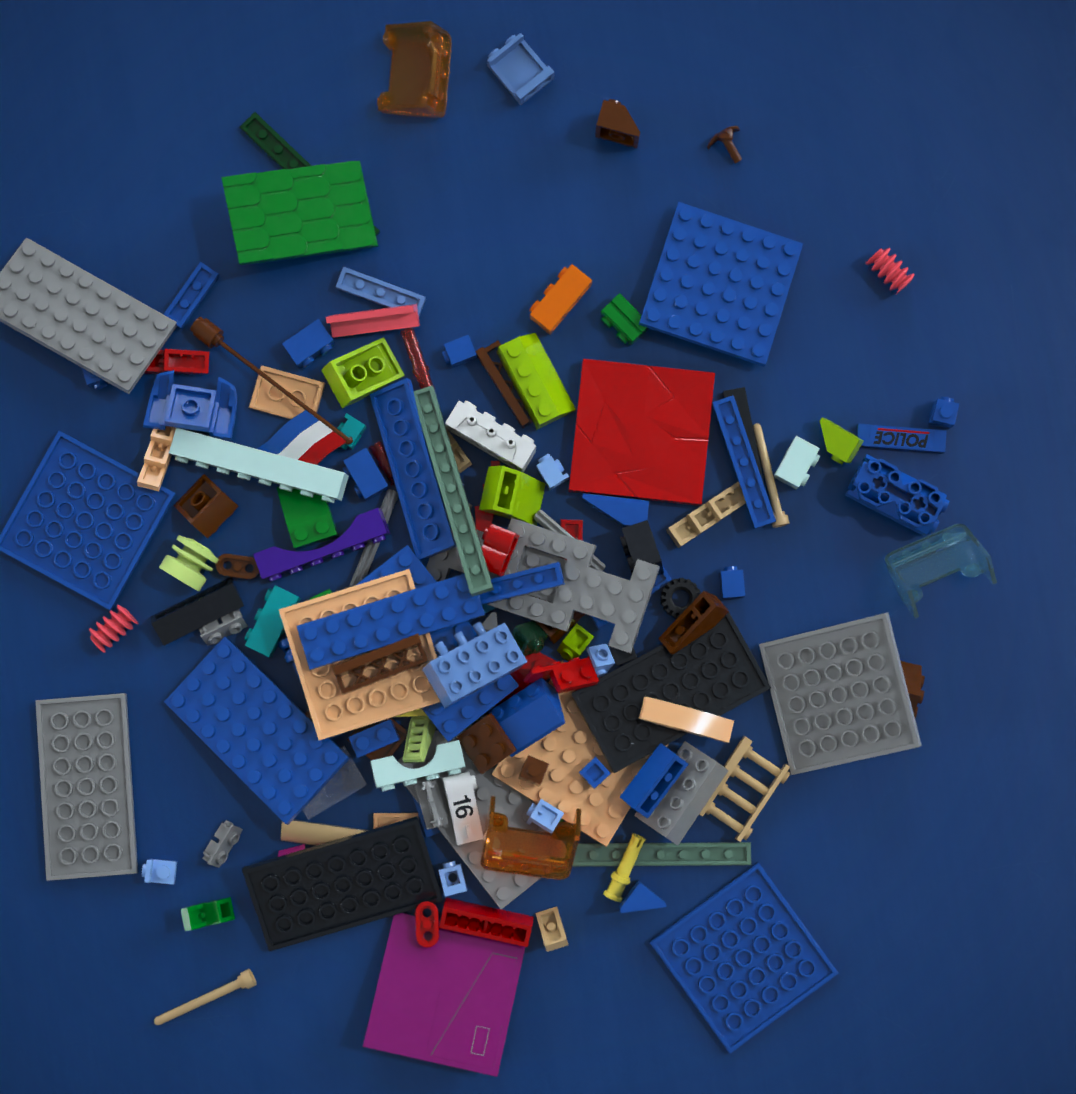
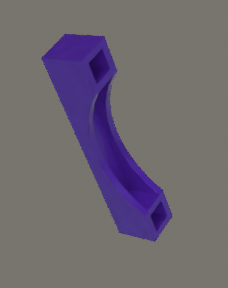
M376 508L357 515L352 525L343 535L322 548L296 552L273 546L253 555L261 578L264 580L269 579L270 582L281 579L284 573L290 572L291 575L303 571V566L309 564L311 567L324 563L323 559L330 556L332 559L345 555L344 551L352 549L353 552L365 548V543L373 541V544L385 541V536L390 535V531L382 509Z

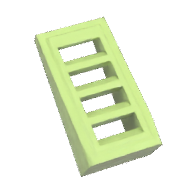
M427 716L411 717L402 759L404 763L425 761L436 730L435 725Z

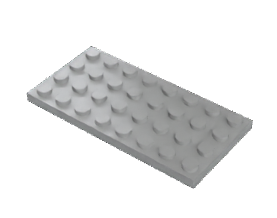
M28 238L23 241L0 272V322L127 394H130L177 327L176 321Z
M127 693L35 700L46 881L138 873Z
M472 724L469 725L466 729H464V730H463L461 733H459L457 736H459L460 734H462L464 731H466L467 729H469V728H470L471 726H473V725H472ZM436 730L424 762L404 763L403 757L397 762L411 769L424 767L433 759L436 746L448 742L439 730ZM454 737V738H453L451 741H449V742L457 741V738ZM461 746L466 766L461 769V772H469L470 776L474 775L477 783L474 794L484 839L457 845L449 804L442 782L443 777H448V772L441 773L438 779H434L438 782L449 824L437 828L501 910L572 853L555 831L551 834L533 822L530 825L526 823L529 818L526 813L532 805V801L492 776L497 765L481 775ZM425 777L417 779V784L405 786L419 805L415 786L428 782Z

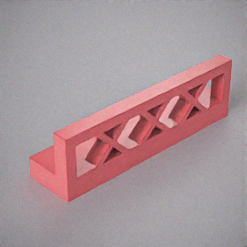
M417 304L335 314L326 317L327 324L330 323L332 338L420 326Z

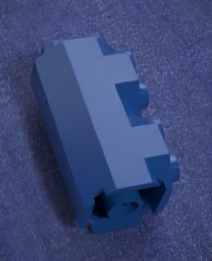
M868 454L865 455L862 460V466H858L847 489L849 490L844 496L922 536L930 535L931 532L934 533L940 522L937 520L941 512L944 513L950 501L946 499L947 495L940 492L938 487L899 471L897 466L883 459L877 460Z

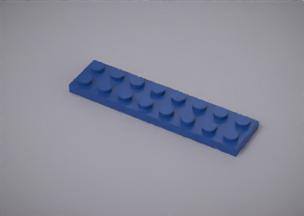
M405 378L369 395L414 552L417 558L422 561L457 546L420 423L411 379Z
M462 574L298 625L297 630L309 669L313 670L377 650L415 634L421 636L485 616L479 595L472 597L466 576Z

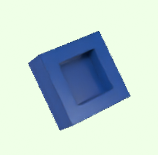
M596 757L579 772L593 789L611 774Z

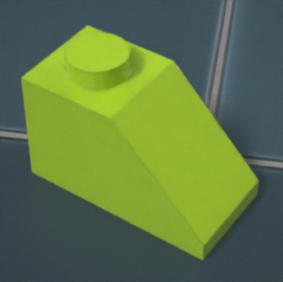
M822 417L820 424L827 452L832 454L831 459L842 465L844 462L851 464L864 440L827 418Z

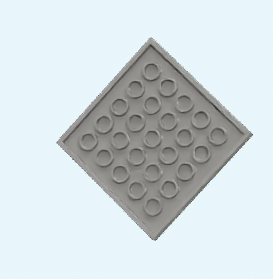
M888 613L759 644L791 775L922 746Z

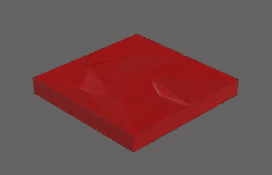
M583 359L569 492L701 506L715 373Z

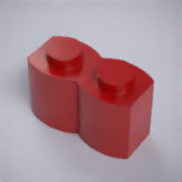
M491 524L489 528L487 527L484 530L482 550L488 571L504 576L511 555L517 545L519 535L494 524Z

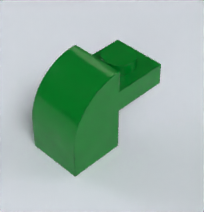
M231 897L195 904L181 909L185 931L235 919Z

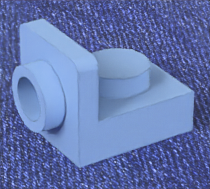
M540 799L537 805L532 803L526 815L529 818L526 823L530 825L533 822L552 834L564 813L543 799Z
M147 860L146 864L142 866V877H145L144 882L175 884L177 861Z

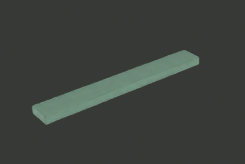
M751 842L679 843L678 846L675 843H643L634 866L751 865ZM571 843V866H619L629 843H609L607 847L601 843Z

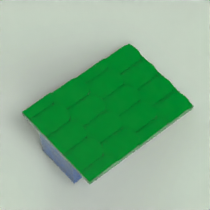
M360 161L221 177L240 265L379 247Z

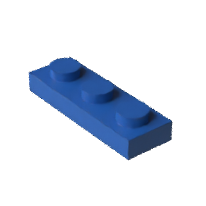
M200 261L163 315L176 321V325L183 329L220 275Z

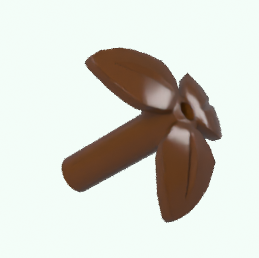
M729 126L720 133L715 134L709 141L707 149L709 150L716 141H722L734 163L741 161L742 158L732 142L733 132L740 131L739 127Z

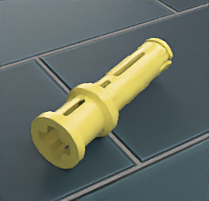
M635 833L631 835L632 837L617 871L611 874L612 880L608 889L603 892L604 896L616 902H622L623 900L622 894L626 885L630 884L629 875L646 840Z

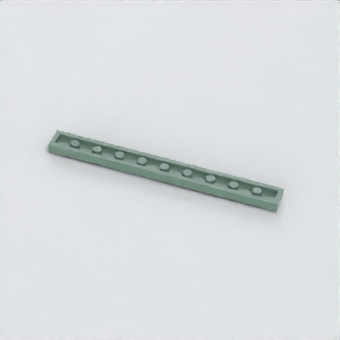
M433 385L414 391V397L470 594L474 597L492 591L494 588Z

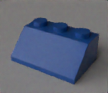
M542 677L488 712L494 715L517 749V751L509 755L510 757L515 756L565 724L559 695L556 689Z

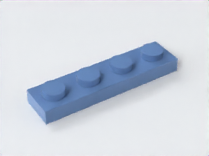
M343 267L336 284V289L387 308L417 304L419 316L426 300L425 296Z

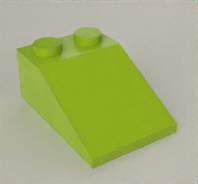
M384 337L330 361L321 370L342 409L405 376Z

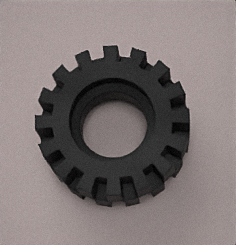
M673 579L663 588L660 602L663 610L669 616L678 618L701 592L697 585L689 579ZM677 590H684L689 595V602L684 607H678L672 601V595Z

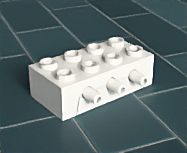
M466 400L464 403L458 401L445 422L447 430L509 467L524 473L536 453L534 440L524 434L522 437L515 434V429L506 423H503V425L498 424L495 421L496 418L487 412L479 413L476 410L477 407Z

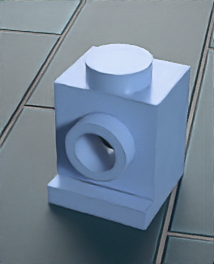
M550 454L538 460L539 464L536 465V468L549 490L569 479L567 473L564 475L561 473L564 471V468L558 459L554 461Z
M455 861L443 863V868L438 871L445 897L467 891L468 888L461 864L456 865ZM451 873L457 875V880L454 882L449 880V874Z

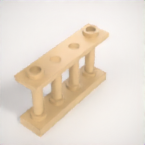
M746 736L742 737L723 767L728 772L699 814L701 816L705 813L707 815L711 814L737 831L738 834L735 839L739 842L742 839L747 840L753 831L751 825L779 783L784 784L790 775V772H788L790 766L784 764L780 769L752 750L753 747L750 745L753 741ZM742 757L745 759L748 757L776 776L769 787H766L740 769L741 766L738 763ZM729 776H736L763 795L757 806H754L728 788L725 782ZM717 794L720 796L724 795L751 814L744 825L715 806L713 800Z

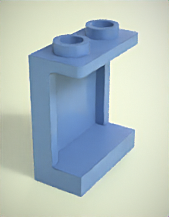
M522 33L517 36L512 35L505 42L506 45L500 50L498 48L493 50L488 55L487 64L516 101L522 105L554 79V71L550 66L546 67L525 42Z

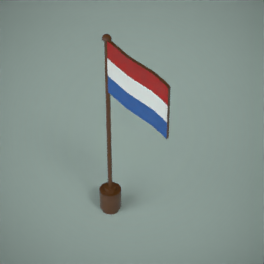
M199 317L194 321L190 328L194 337L209 348L221 345L305 409V411L288 421L266 443L256 449L318 465L328 454L343 444L350 445L353 442L352 437H347L223 342L224 331L207 318Z

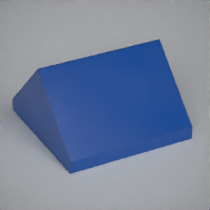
M637 880L619 904L621 913L666 907V902L639 880Z

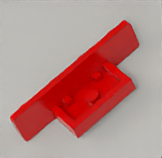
M589 656L584 659L576 657L565 663L557 661L546 667L535 666L529 670V673L524 678L526 684L535 682L541 677L544 680L551 678L557 694L594 686L599 682Z

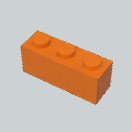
M573 264L569 268L565 266L557 276L559 280L555 285L551 283L543 293L545 297L540 302L537 300L529 310L531 311L530 319L550 335L592 285L593 280Z

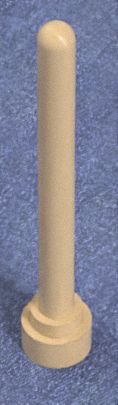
M756 423L753 425L755 440L773 514L776 522L772 523V528L782 527L790 524L788 515H785V511H782L761 425Z
M247 969L240 973L237 980L155 1017L154 1023L156 1025L166 1023L239 988L250 989L257 985L256 979L252 971Z

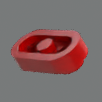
M425 901L420 903L415 911L416 939L421 946L432 947L439 940V911L434 903ZM426 908L432 912L430 917L423 915V911ZM429 931L432 933L431 940L424 938L425 932Z

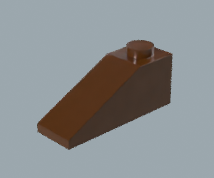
M703 591L658 639L671 654H675L714 628L729 610L717 596Z

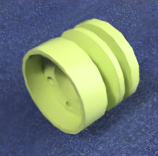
M179 535L176 540L184 544V547L180 549L173 544V550L179 555L177 558L166 555L159 568L193 589L200 591L207 580L200 573L201 569L212 572L213 568L205 564L207 559L215 564L218 563L219 559L207 547L192 538Z

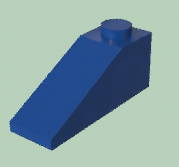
M585 493L582 495V501L623 527L647 520L649 501Z

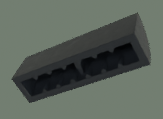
M229 577L151 616V624L165 646L243 607L244 603L235 583Z

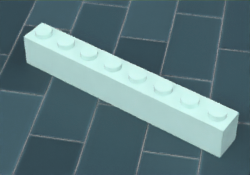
M176 428L169 453L175 456V460L187 464L188 460L194 461L197 467L208 469L209 466L216 467L217 472L229 475L230 471L238 473L237 477L250 481L251 477L257 478L260 484L271 486L272 483L279 484V489L292 492L293 488L301 490V495L312 498L314 494L322 496L321 500L334 503L335 500L342 501L349 475L341 471Z

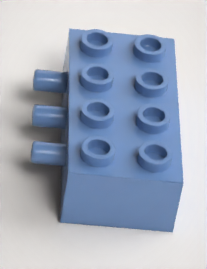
M481 622L475 623L473 628L478 637L467 642L461 631L456 633L454 637L459 647L451 651L447 650L443 641L435 645L440 657L430 661L422 670L444 709L520 669L527 663L526 658L505 623L488 632L485 631Z

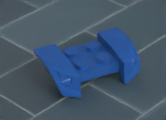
M174 370L159 373L156 375L152 385L143 427L165 430L166 426L209 432L210 437L231 440L237 412L238 396L236 388L218 377L217 390L174 384Z

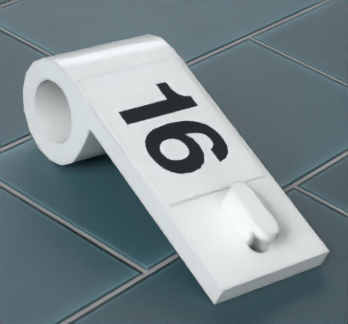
M469 772L443 777V787L449 804L457 845L484 839L474 789L477 788L475 776H470Z

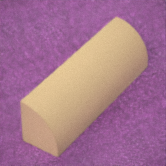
M293 819L289 825L282 821L281 841L317 846L369 830Z

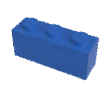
M660 743L621 794L620 798L648 819L689 764Z

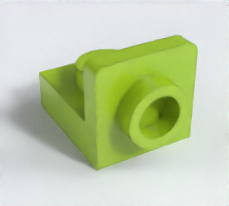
M576 623L557 651L567 661L579 657L594 636Z

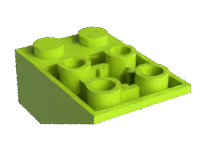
M488 466L479 510L508 519L514 518L537 526L538 522L533 517L541 509L546 484L512 468Z

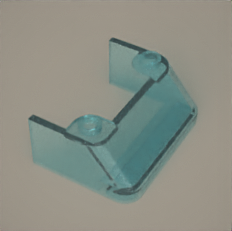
M964 524L949 526L894 550L885 557L887 569L900 598L914 618L919 617L915 603L923 597L921 587L955 572L961 571L967 577H976L984 573L992 584L997 583L991 556Z

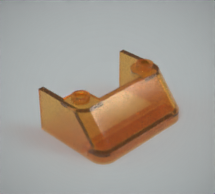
M491 796L485 822L481 866L492 871L556 880L568 878L580 839L581 809H576L573 823H558L551 834L549 832L508 827V818L504 814L494 812L495 796Z

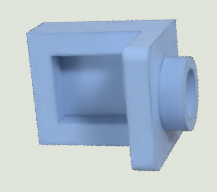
M601 644L587 649L598 679L605 676L608 670L615 664L608 645Z

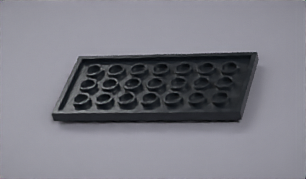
M728 612L714 628L675 654H671L662 644L599 678V682L596 685L580 688L571 693V696L613 773H616L653 753L660 743L666 746L688 734V732L677 731L639 719L644 697L721 716L771 689Z
M418 817L242 868L269 952L414 910L420 903L425 901L432 903L443 901Z

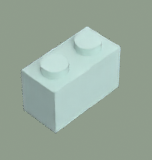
M796 436L774 474V478L796 490L800 485L804 487L810 476L807 474L810 466L815 467L820 458V455L817 454L820 448Z

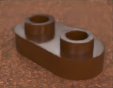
M222 554L218 557L219 561L216 564V569L223 576L251 580L260 574L253 557L234 554ZM227 561H230L232 564L230 569L224 568V564ZM251 564L254 569L248 573L246 567Z

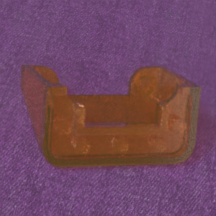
M432 21L386 25L383 42L392 51L389 92H382L378 97V111L384 114L431 118L443 117L446 112L452 47L450 34Z

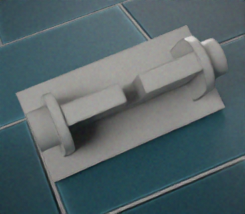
M238 609L221 617L223 623L219 624L218 620H215L199 628L201 638L209 646L219 643L224 636L227 637L241 632L248 625Z
M437 780L416 785L415 788L427 830L449 824Z
M225 820L224 823L222 822L214 835L219 839V842L211 840L203 852L204 856L202 859L207 861L209 865L220 868L227 860L228 853L233 845L238 842L243 829L234 826L229 820Z

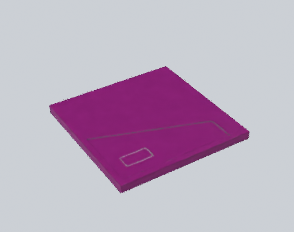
M404 913L394 915L363 1047L497 1077L525 947L439 928L438 942L432 947H423L416 939L415 916ZM429 931L425 932L424 938L431 940L432 933Z

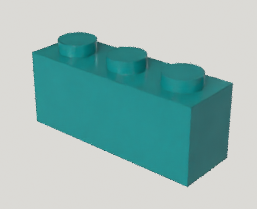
M276 585L273 589L269 588L264 598L267 602L263 609L259 608L254 618L257 622L253 629L249 628L244 638L247 641L245 646L272 658L278 646L277 643L280 642L285 632L279 609L298 604L301 600L300 597Z

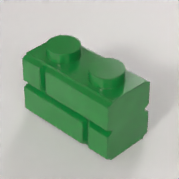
M620 293L601 311V321L609 329L613 327L618 332L616 336L624 344L628 342L630 345H633L649 329L638 325L641 314Z

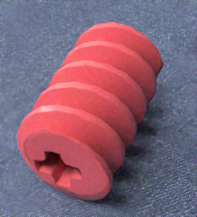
M881 248L865 264L870 265L874 263L872 271L880 269L878 277L886 276L883 283L888 284L892 282L890 290L893 291L898 288L897 295L913 280L915 274L906 275L909 268L900 269L903 261L895 263L894 260L897 255L888 256L891 249L886 248L883 250Z
M117 605L118 613L112 610L109 611L111 619L103 616L105 624L102 625L96 622L97 631L89 628L90 639L103 653L106 652L104 645L109 648L113 646L111 639L116 642L120 640L118 633L125 636V628L132 630V622L139 624L125 607Z

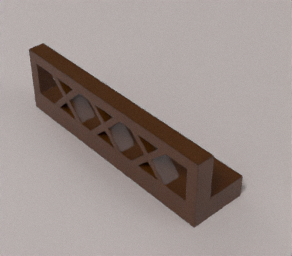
M498 340L485 349L481 347L475 352L523 429L533 423L531 418L528 419L523 411L524 404L522 400L514 397L512 381L502 378L500 371L501 367L504 366L501 360L500 363L493 362L487 354L501 345Z
M415 634L335 665L332 669L341 692L345 695L427 663L428 659L419 635ZM418 647L422 659L415 662L405 659L408 650ZM404 652L403 657L397 655ZM392 656L401 660L398 668L394 670L384 667L387 658ZM383 660L381 665L376 664L377 662ZM403 662L409 663L407 665L402 666ZM369 665L379 668L376 677L371 679L362 675L365 668ZM361 669L360 673L354 672L356 670ZM382 670L387 671L386 673L381 674ZM349 673L358 676L355 685L345 688L341 676ZM361 678L366 680V681H363V682L359 683V681H360Z

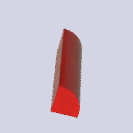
M446 897L439 928L528 947L534 917Z

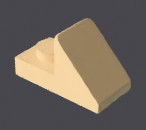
M557 906L535 913L547 952L569 945Z

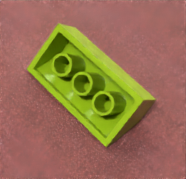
M536 333L519 336L498 347L496 353L537 430L576 411Z

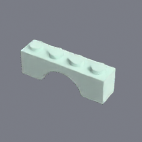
M459 740L437 745L431 762L417 769L402 766L394 756L370 761L376 789L381 788L382 792L395 789V784L404 783V786L417 784V779L424 777L426 781L438 779L439 774L448 772V776L462 773L461 769L466 767Z

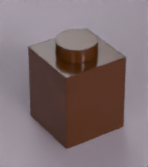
M528 755L518 778L539 787L549 763Z

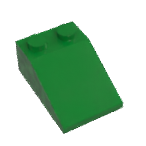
M276 487L294 549L300 550L339 537L329 504L321 500L322 496L314 494L312 498L301 495V490L293 488L292 492Z

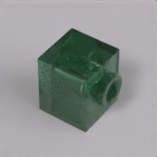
M534 620L517 625L512 631V636L524 656L539 653L544 648V642L548 636Z

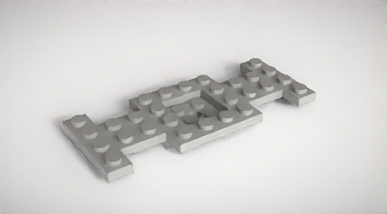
M511 518L507 530L517 533L519 539L504 575L559 562L565 585L487 605L567 632L576 610L614 623L615 627L608 646L631 653L660 566L637 559L630 580L590 568L596 545ZM477 530V534L482 547L484 543V540H482V535L484 532ZM457 547L430 557L426 567L436 582L448 579L451 569L464 573ZM489 572L491 579L500 577L499 575Z

